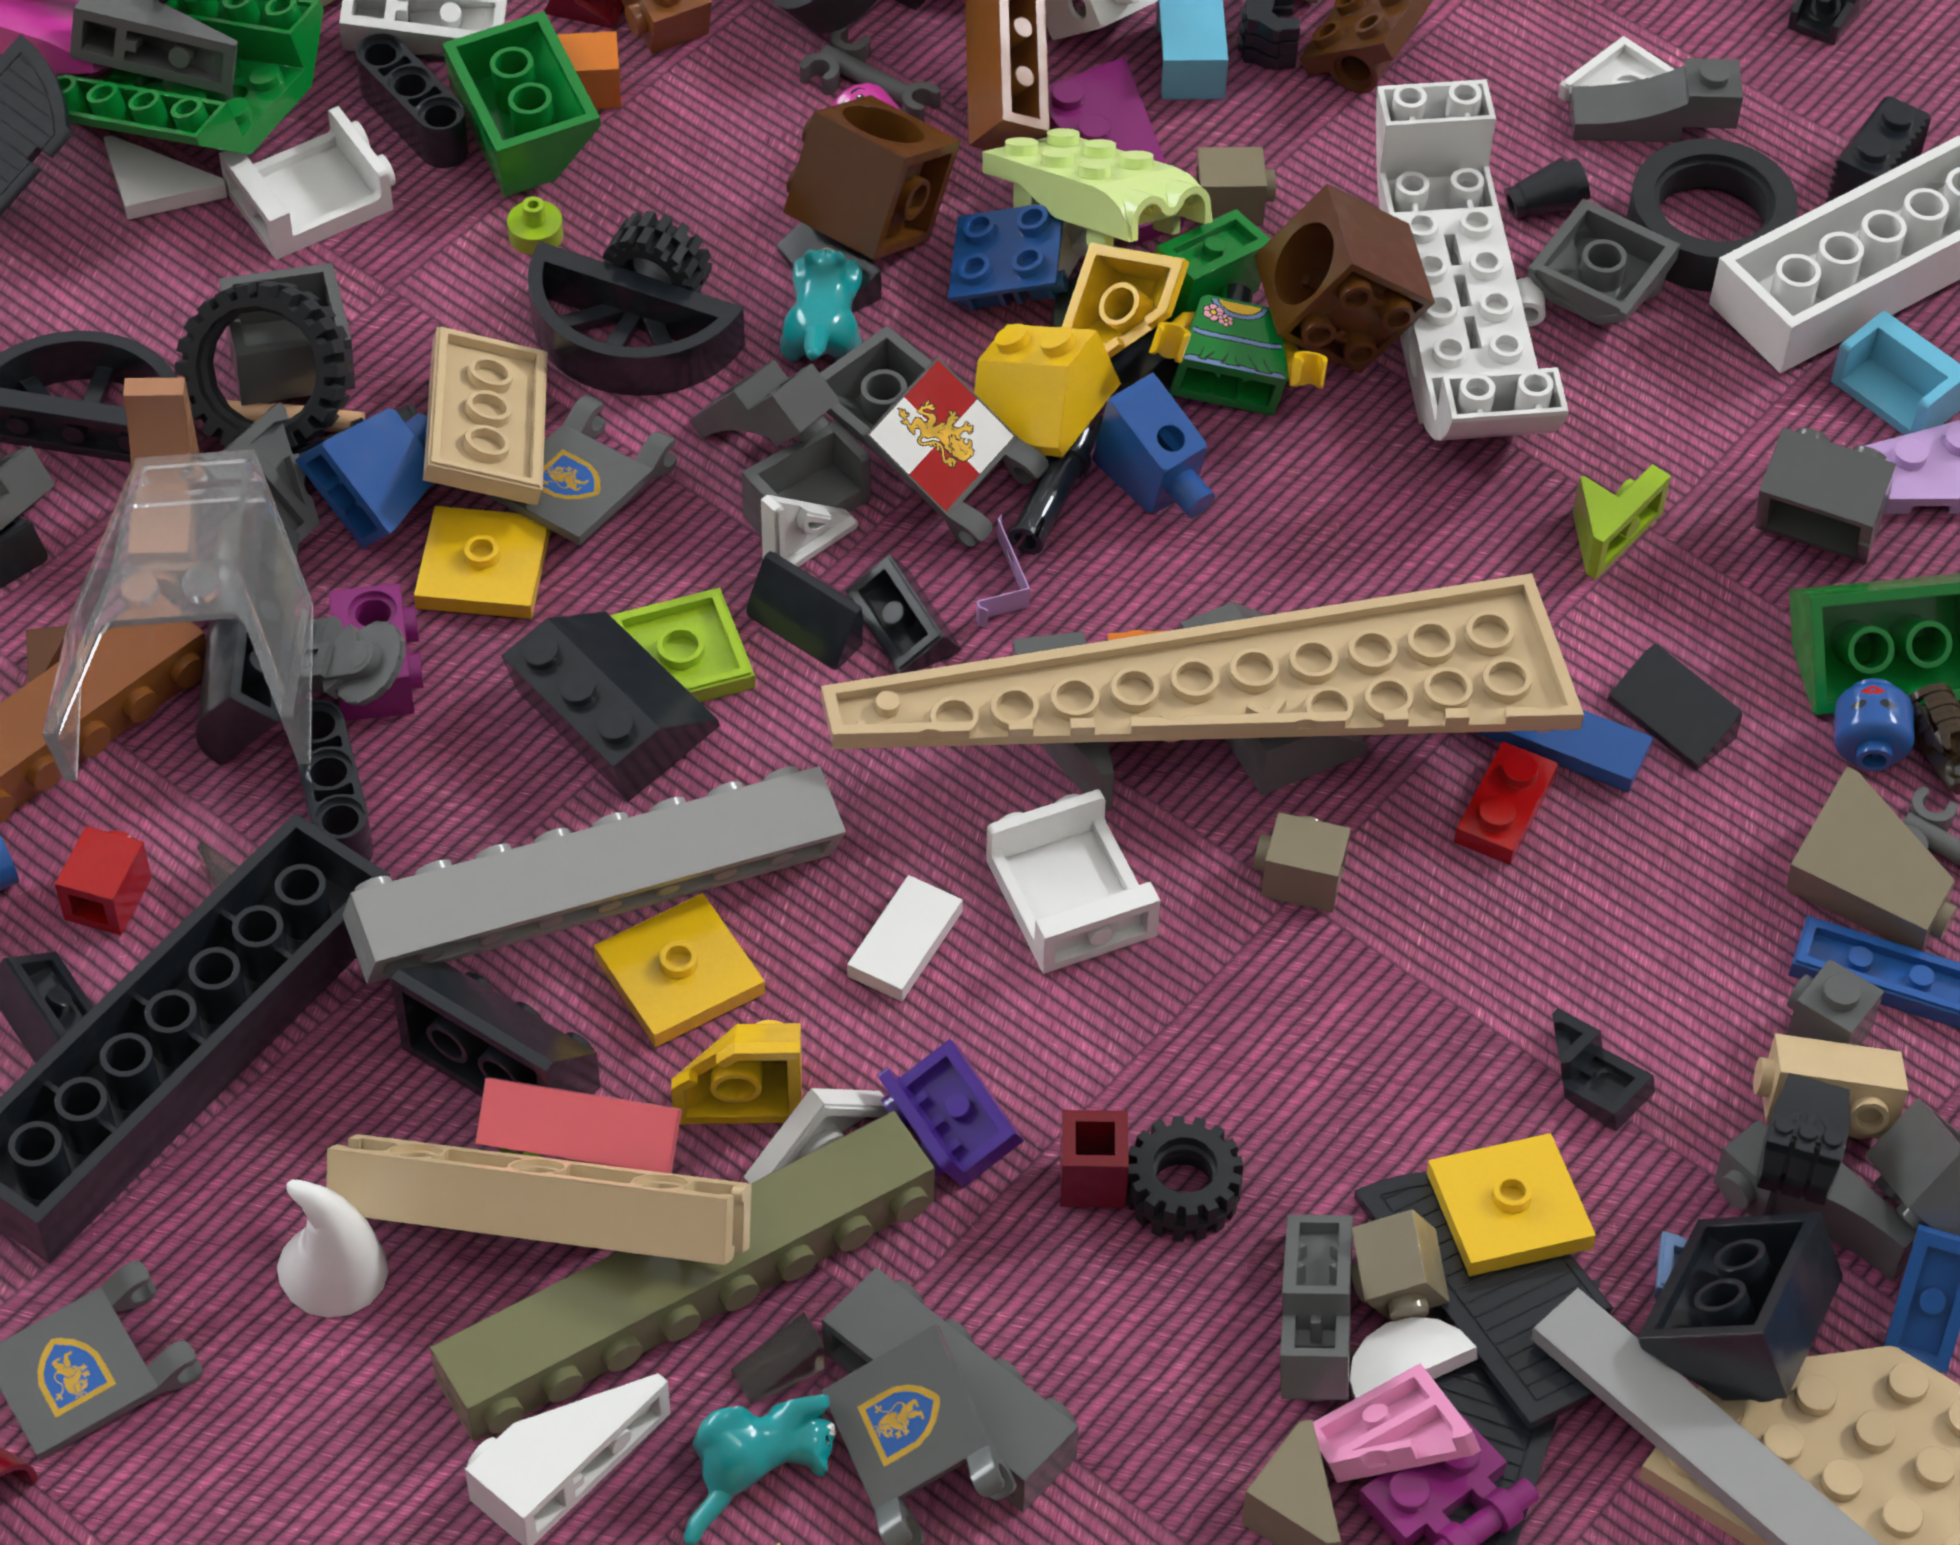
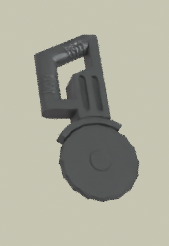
M335 616L290 623L282 697L324 691L335 699L341 697L350 705L364 706L374 700H378L386 690L390 689L396 677L399 676L403 660H405L406 641L402 631L388 621H375L366 627H362L360 630L349 624L343 630L340 619Z

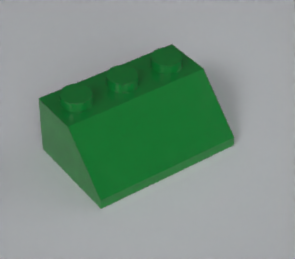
M545 11L442 43L450 89L453 95L462 103L465 119L504 197L555 181L601 127L600 116Z
M1960 573L1789 589L1792 648L1813 714L1834 713L1837 698L1842 693L1851 688L1855 683L1872 678L1891 682L1908 696L1926 685L1945 683L1951 687L1955 699L1960 701Z

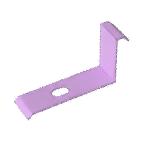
M1002 514L998 518L997 538L1020 590L976 601V621L980 627L988 629V617L1028 608L1030 602V587L1003 529Z

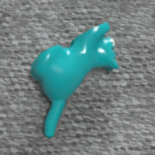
M830 248L806 251L804 257L794 262L792 279L796 300L783 321L780 351L786 359L793 362H798L805 354L812 361L825 354L834 357L838 361L862 344L858 332L859 326L851 311L854 297L862 283V267L853 260L846 262V257L842 252H835Z
M828 1395L807 1396L776 1404L763 1417L753 1415L750 1411L744 1409L743 1406L712 1411L702 1420L693 1440V1449L701 1459L702 1479L709 1495L688 1519L683 1535L686 1545H695L707 1528L724 1511L736 1495L744 1492L770 1471L785 1463L807 1466L817 1477L825 1476V1472L828 1471L827 1459L833 1450V1441L837 1433L832 1422L821 1419L825 1414L824 1412L830 1406Z

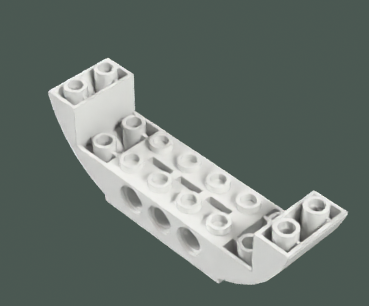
M1487 79L1377 86L1376 163L1379 209L1409 223L1435 304L1400 336L1419 424H1424L1429 435L1439 441L1555 433L1562 427L1569 412L1558 367L1538 369L1489 169L1496 116Z

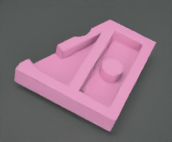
M1421 1363L1313 1422L1322 1462L1337 1483L1469 1457L1481 1451L1473 1430Z

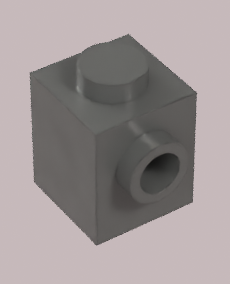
M1829 959L1815 978L1807 974L1804 975L1792 991L1787 1007L1793 1010V1014L1786 1035L1861 1046L1871 1033L1884 990Z

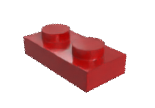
M1502 741L1456 828L1454 843L1511 865L1556 778L1559 763Z

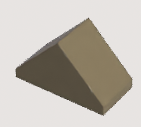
M1313 1419L1298 1422L1245 1493L1241 1523L1275 1545H1341Z

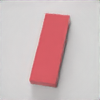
M486 1078L475 1143L608 1166L672 1174L682 1109L496 1078Z

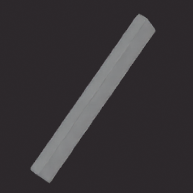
M1579 1288L1533 1328L1531 1336L1533 1342L1770 1545H1882L1680 1373L1642 1350L1634 1334Z

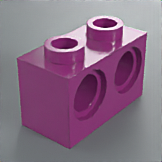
M400 583L328 591L330 615L340 619L343 630L349 624L360 630L362 627H366L375 621H388L402 631L406 641L405 660H403L400 674L396 677L390 689L386 690L378 700L361 706L350 705L339 697L340 709L345 721L415 713L412 689L424 688L420 652L409 653L408 643L419 642L415 606H403Z

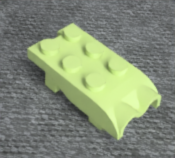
M1068 128L1051 129L1047 131L1046 138L1037 140L1027 137L1010 138L1005 140V147L983 151V173L1014 183L1013 208L1036 204L1044 206L1054 218L1087 228L1086 245L1088 246L1090 243L1113 246L1114 237L1127 242L1137 241L1138 225L1153 222L1154 230L1170 235L1180 233V217L1202 224L1213 222L1211 200L1208 192L1190 174L1175 166L1153 160L1154 155L1150 152H1125L1116 149L1114 141L1103 139L1086 140L1080 138L1079 131Z

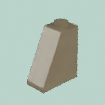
M1846 767L1790 865L1786 890L1892 942L1924 951L1932 936L1939 940L1944 938L1958 909L1957 906L1949 903L1955 883L1952 876L1858 771Z

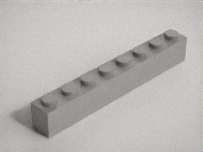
M788 766L770 773L762 782L744 787L739 781L728 782L712 789L706 797L686 802L684 797L669 798L654 805L650 812L628 817L626 812L613 813L600 818L588 829L570 833L568 828L553 829L538 836L534 843L511 849L510 844L494 845L476 854L475 859L452 865L450 860L434 861L419 868L415 875L394 881H392L390 876L371 878L359 884L355 891L350 893L342 916L366 983L370 984L391 978L398 969L453 961L827 857L833 854L846 831L821 767L818 766L799 771L796 766Z

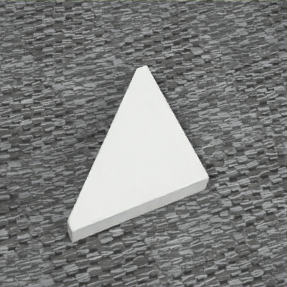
M1622 36L1562 81L1559 85L1558 98L1563 101H1569L1572 86H1598L1632 82L1660 75L1674 69L1625 36Z
M115 136L104 137L107 155L127 220L227 198L225 183L221 177Z
M766 495L761 499L763 558L771 551L800 567L855 530L859 525L858 520L842 508Z
M811 1088L744 1175V1178L749 1183H753L845 1136L842 1131L865 1117H883L889 1114L881 1101L885 1096L880 1091Z

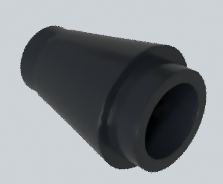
M1560 157L1515 183L1514 186L1506 188L1504 193L1508 209L1516 220L1522 217L1574 210L1582 199H1590V186L1583 166L1578 159L1574 158L1565 161Z

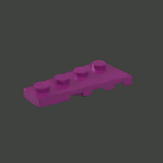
M1126 57L1048 85L1050 130L1058 128L1074 129L1080 132V138L1114 141L1116 149L1125 152H1150L1154 155L1153 160L1166 164ZM1180 217V228H1182L1184 217ZM1153 222L1138 225V240L1133 242L1137 245L1166 233L1154 230Z

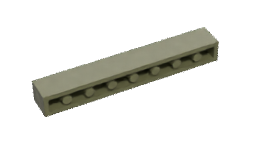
M893 1111L751 1183L749 1249L744 1253L734 1252L733 1260L726 1265L618 1251L431 1346L430 1352L435 1380L472 1441L490 1432L494 1434L504 1432L513 1423L520 1421L524 1414L550 1401L561 1402L570 1398L581 1389L584 1383L609 1370L617 1372L628 1368L641 1357L642 1353L667 1340L678 1341L686 1338L702 1322L725 1310L736 1311L747 1306L763 1290L783 1280L794 1281L803 1277L812 1270L817 1262L839 1251L849 1252L859 1248L870 1239L873 1233L896 1221L903 1223L915 1219L926 1210L929 1204L934 1202L935 1168L896 1112Z

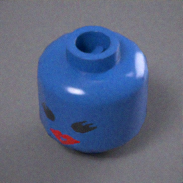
M1865 679L1847 689L1837 698L1834 708V743L1838 754L1849 763L1867 771H1882L1902 761L1910 754L1914 743V708L1910 697L1900 688L1883 679Z

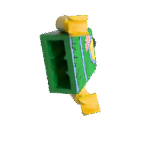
M1239 283L1224 286L1220 291V297L1208 294L1202 296L1196 312H1183L1171 323H1158L1149 353L1154 355L1159 353L1164 358H1174V362L1178 363L1169 389L1170 395L1272 416L1275 414L1287 381L1289 386L1293 387L1309 383L1323 389L1328 358L1316 352L1299 351L1294 343L1277 336L1269 307L1252 304L1253 292L1246 285Z

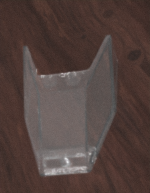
M255 449L138 457L135 459L70 614L42 732L65 781H77L82 681L103 634L111 628L122 626L218 619H236L246 627L298 764H311L313 602Z

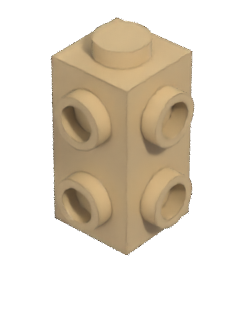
M1777 1033L1774 1035L1768 1058H1758L1753 1079L1754 1095H1759L1763 1098L1766 1123H1769L1773 1107L1783 1089L1788 1073L1850 1089V1130L1848 1136L1856 1139H1880L1900 1118L1908 1094L1903 1057L1900 1051Z

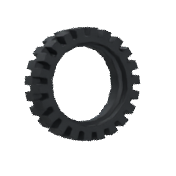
M256 281L240 284L215 294V297L204 301L196 309L198 314L190 317L183 329L187 331V335L178 341L176 351L182 353V360L175 362V375H183L185 377L189 400L192 404L190 407L193 420L201 419L204 422L201 430L209 437H220L221 441L219 444L227 447L255 422L246 419L230 407L217 385L213 364L217 341L228 324L249 312L262 310L284 316L301 329L313 349L317 371L313 394L301 412L283 422L291 449L316 439L340 417L337 412L346 406L350 395L345 393L346 388L353 385L354 372L348 371V363L354 361L352 348L345 349L343 339L347 338L348 335L343 325L336 326L332 319L336 317V314L329 306H320L317 303L320 298L310 291L301 292L298 290L299 286L290 283H277V281Z

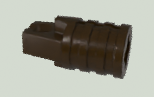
M1934 683L1926 685L1909 695L1914 708V737L1921 748L1924 758L1930 763L1947 788L1956 795H1960V705L1948 684ZM1924 700L1926 706H1921L1920 702Z

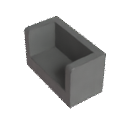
M837 420L829 423L803 444L798 440L741 472L743 518L761 537V499L766 495L842 508L848 512L871 500L870 455Z

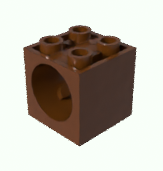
M872 95L814 111L802 132L804 145L798 165L793 169L787 181L786 190L789 194L783 213L872 260L929 241L961 141Z
M1326 184L1254 255L1277 336L1312 352L1322 354L1328 359L1358 373L1364 371L1435 304L1409 223L1329 184Z

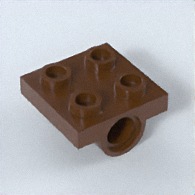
M1336 0L1334 3L1335 7L1323 25L1314 31L1312 41L1299 60L1309 76L1330 72L1334 80L1346 90L1354 93H1368L1376 87L1433 0Z

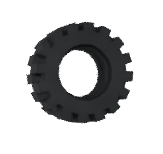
M1173 1116L1172 1125L1166 1126L1161 1119L1152 1123L1151 1134L1143 1130L1136 1137L1135 1146L1131 1145L1128 1154L1129 1169L1126 1202L1129 1210L1136 1209L1135 1219L1142 1227L1151 1222V1233L1161 1238L1165 1231L1173 1232L1172 1241L1184 1242V1235L1188 1233L1193 1234L1195 1241L1205 1239L1207 1228H1210L1215 1234L1224 1228L1226 1218L1232 1220L1236 1213L1242 1189V1156H1237L1238 1146L1233 1138L1224 1142L1225 1130L1218 1125H1215L1211 1130L1206 1129L1205 1119L1195 1117L1193 1124H1185L1184 1116ZM1189 1165L1203 1171L1210 1178L1211 1183L1199 1191L1191 1193L1176 1192L1165 1187L1157 1179L1156 1175L1166 1167Z

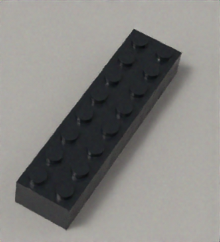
M294 813L0 1097V1229L50 1264L357 958L342 916L350 893L354 892L355 888L362 882L374 877L390 876V874Z

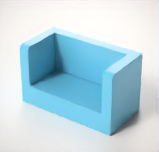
M1223 0L1157 1L1156 30L1161 33L1163 59L1161 97L1166 100L1225 99L1228 51Z
M1885 310L1841 343L1830 382L1902 434L1906 435L1943 425L1960 411V363Z

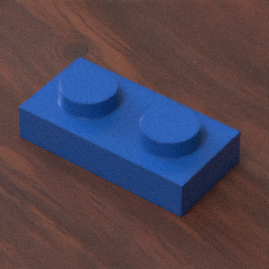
M1918 1224L1883 1346L1897 1347L1934 1370L1947 1374L1960 1332V1236Z

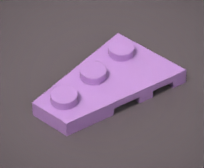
M1960 420L1865 445L1883 453L1887 457V461L1896 463L1890 499L1885 514H1910L1915 506H1946L1948 514H1960Z

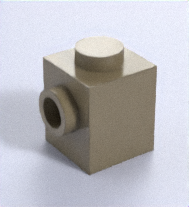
M1263 147L1197 148L1195 180L1210 196L1212 219L1237 209L1254 225H1263L1265 203L1275 202L1276 196L1275 170L1265 169Z
M1278 812L1272 836L1260 835L1255 854L1253 870L1264 872L1261 897L1333 912L1346 864L1351 828L1322 822L1311 816H1294Z
M1413 1209L1351 1227L1358 1262L1351 1267V1277L1355 1291L1363 1303H1368L1386 1319L1397 1321L1409 1317L1423 1318L1429 1313V1308L1450 1302L1436 1229Z

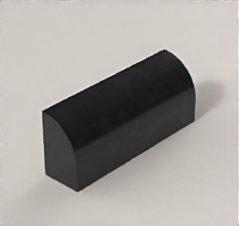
M250 508L226 527L218 543L196 725V740L204 754L219 765L228 761L280 722L299 533L253 508Z

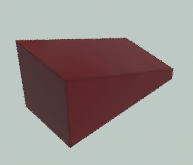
M549 0L544 11L548 15L613 28L624 4L621 0Z

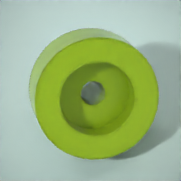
M532 196L516 205L508 214L509 242L517 251L533 255L539 241L556 247L561 244L564 235L562 215L555 205L543 201L539 197Z

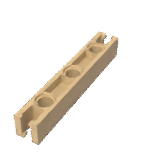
M360 1134L348 1138V1146L335 1144L327 1148L326 1188L345 1198L364 1218L726 1265L733 1260L734 1252L744 1253L749 1249L751 1183Z

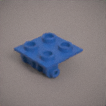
M1040 204L958 216L948 292L949 302L957 301L959 307L967 306L970 311H976L978 308L1000 304L1003 307L1009 306L1011 303V293H1013L1018 304H1025L1027 301V291L1031 300L1046 298L1053 300L1057 299L1059 293L1067 292L1068 277L1066 271L1059 270L1064 221L1054 218Z

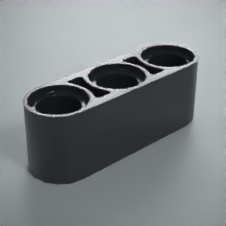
M374 34L360 41L356 47V60L360 90L364 100L430 166L450 168L464 161L468 155V139L465 111L462 103L396 37L388 34Z
M320 699L302 703L293 710L289 718V729L309 821L334 839L371 861L373 857V843L368 812L344 715L340 708L330 701Z

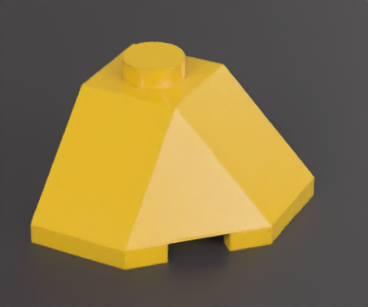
M1090 243L1062 327L1097 330L1109 358L1113 357L1158 326V323L1164 322L1172 316L1189 262L1179 257Z
M764 1020L755 1024H736L671 1079L672 1107L682 1109L680 1124L785 1123L802 1101L801 1023H782L776 1020Z

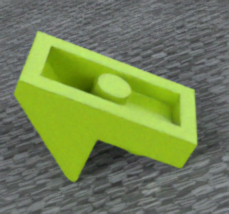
M1652 464L1635 481L1633 479L1626 480L1615 495L1585 476L1579 478L1573 506V516L1584 567L1588 576L1596 580L1663 514L1671 475Z

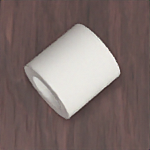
M1529 277L1518 279L1517 284L1528 327L1538 325L1544 320L1546 315L1545 296Z

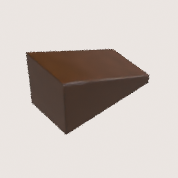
M71 625L26 630L28 683L76 650L77 647Z

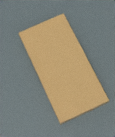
M437 326L431 352L423 469L424 481L538 506L543 491L547 352Z

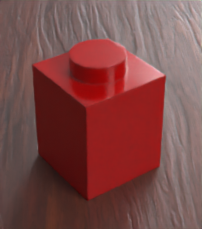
M85 826L55 882L64 920L122 936L152 878L144 842L136 840L133 836L122 831L113 830L107 832Z

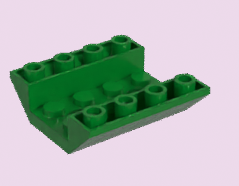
M169 0L165 3L179 12L238 41L234 85L230 95L113 68L102 80L67 74H59L57 76L66 98L69 123L251 155L312 87L324 9L320 0Z

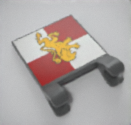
M939 357L935 358L862 437L945 520L954 537L967 548H971L977 543L984 541L991 533L993 526L988 518L963 501L1001 458L1010 474L1022 485L1030 484L1034 479L1040 478L1049 467L1047 458L1037 449L1019 439Z

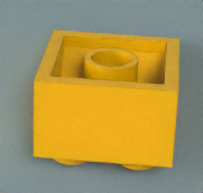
M1007 324L996 334L994 341L978 359L974 393L1019 439L1037 449L1044 456L1063 457L1121 383L1097 330Z

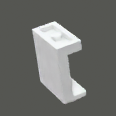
M339 106L328 110L329 132L255 164L244 153L232 151L219 153L227 195L275 260L394 210L391 186L395 185L396 179L388 159L383 154L377 156L370 148L368 137L358 121L350 122Z
M1099 789L1081 795H1066L1053 804L1025 813H1010L987 827L986 861L1043 974L1156 937L1158 934L1160 899L1151 882L1138 884L1106 823V800Z

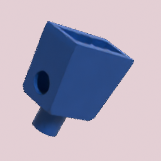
M1154 373L1149 374L1108 399L1092 460L1147 513L1154 514L1175 502L1189 518H1194L1204 512L1215 499V494L1199 477L1208 450L1206 442Z
M387 408L323 441L295 459L362 549L393 532L433 483L423 480L427 416L424 414H415L407 422H404L396 410Z

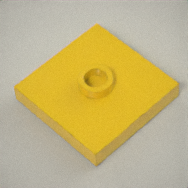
M434 506L414 592L415 608L532 619L551 530L519 513Z
M703 893L593 945L596 961L655 1048L765 994L764 979Z
M1551 1133L1428 1160V1178L1469 1277L1594 1249L1596 1234Z

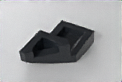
M1558 1008L1552 1016L1565 1099L1597 1121L1617 1131L1655 1093L1654 1075L1604 1049L1599 1029Z

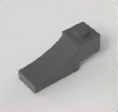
M1685 58L1684 66L1650 78L1612 85L1572 86L1569 100L1572 140L1680 142L1683 127L1737 129L1743 102L1739 59Z
M772 360L728 388L689 419V421L702 438L721 431L735 430L768 437L776 447L795 436L803 444L829 424L823 414L837 404L840 399L812 363L788 378L776 361Z
M1757 1120L1723 1148L1713 1182L1719 1187L1724 1198L1733 1207L1745 1210L1750 1216L1821 1212L1831 1240L1854 1252L1891 1281L1895 1280L1905 1271L1917 1230L1842 1162L1831 1193L1823 1206L1805 1201L1804 1197L1798 1199L1783 1195L1779 1190L1772 1192L1757 1188V1170L1767 1126L1760 1120Z
M1287 1215L1280 1348L1281 1399H1305L1312 1402L1349 1400L1351 1267L1353 1253L1351 1227H1353V1215Z

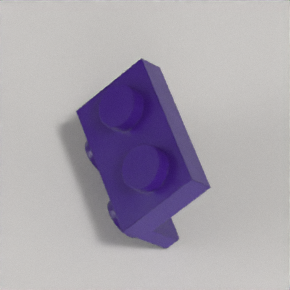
M951 1039L943 1043L901 1077H898L888 1067L877 1074L889 1094L881 1099L884 1107L889 1113L895 1111L906 1128L911 1125L921 1139L918 1145L934 1166L936 1178L945 1172L964 1188L1024 1142V1139L966 1056Z

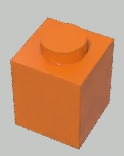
M617 31L557 34L595 109L622 108Z

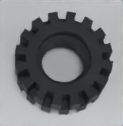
M646 211L644 216L640 212H636L629 219L626 218L602 257L605 259V263L695 292H700L712 270V263L708 262L711 257L709 250L699 249L703 243L698 234L692 237L688 236L687 232L690 227L683 222L679 228L672 225L673 217L664 214L661 220H658L655 211Z

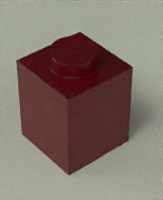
M1062 1110L1060 1207L1125 1208L1129 1169L1128 1111Z

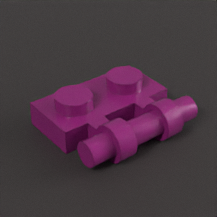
M1461 1414L1473 1430L1481 1449L1480 1452L1469 1457L1380 1474L1360 1489L1358 1503L1398 1545H1412L1422 1536H1425L1432 1545H1480L1498 1530L1502 1533H1507L1524 1519L1523 1511L1538 1501V1491L1526 1478L1519 1479L1507 1489L1496 1487L1494 1482L1504 1475L1507 1461ZM1469 1501L1478 1510L1461 1524L1451 1522L1448 1518Z

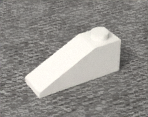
M342 0L339 20L342 50L356 51L357 45L364 38L374 34H388L399 39L414 55L444 53L442 43L504 24L508 0Z
M657 1373L515 1422L497 1439L495 1437L488 1438L476 1448L468 1461V1466L465 1468L470 1501L521 1545H534L671 1414L668 1381Z

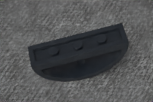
M540 241L533 252L528 270V287L532 325L536 340L540 348L547 352V358L560 371L586 386L608 393L632 396L659 395L683 390L719 373L736 358L745 346L744 309L742 306ZM548 300L579 309V311L558 316L551 308ZM610 322H618L606 343L579 333V331ZM638 329L646 331L653 344L650 347H627Z
M65 331L23 341L0 353V442L131 463L125 407L104 404L112 382L124 385L125 378L178 377L165 360L154 351L136 341L115 334L97 331ZM91 380L83 400L51 396L45 386L65 381Z

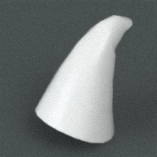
M301 1180L289 1181L286 1185L287 1192L302 1207L303 1212L307 1216V1224L304 1229L293 1236L282 1250L277 1264L280 1286L290 1301L303 1311L326 1318L351 1315L370 1305L383 1290L389 1272L386 1254L373 1229L361 1213L339 1194L311 1182Z

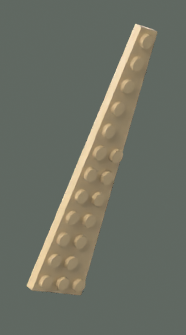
M1532 573L821 686V701L833 749L1161 740L1176 742L1179 740L1502 731L1549 732L1551 730L1581 729L1584 718L1582 707Z

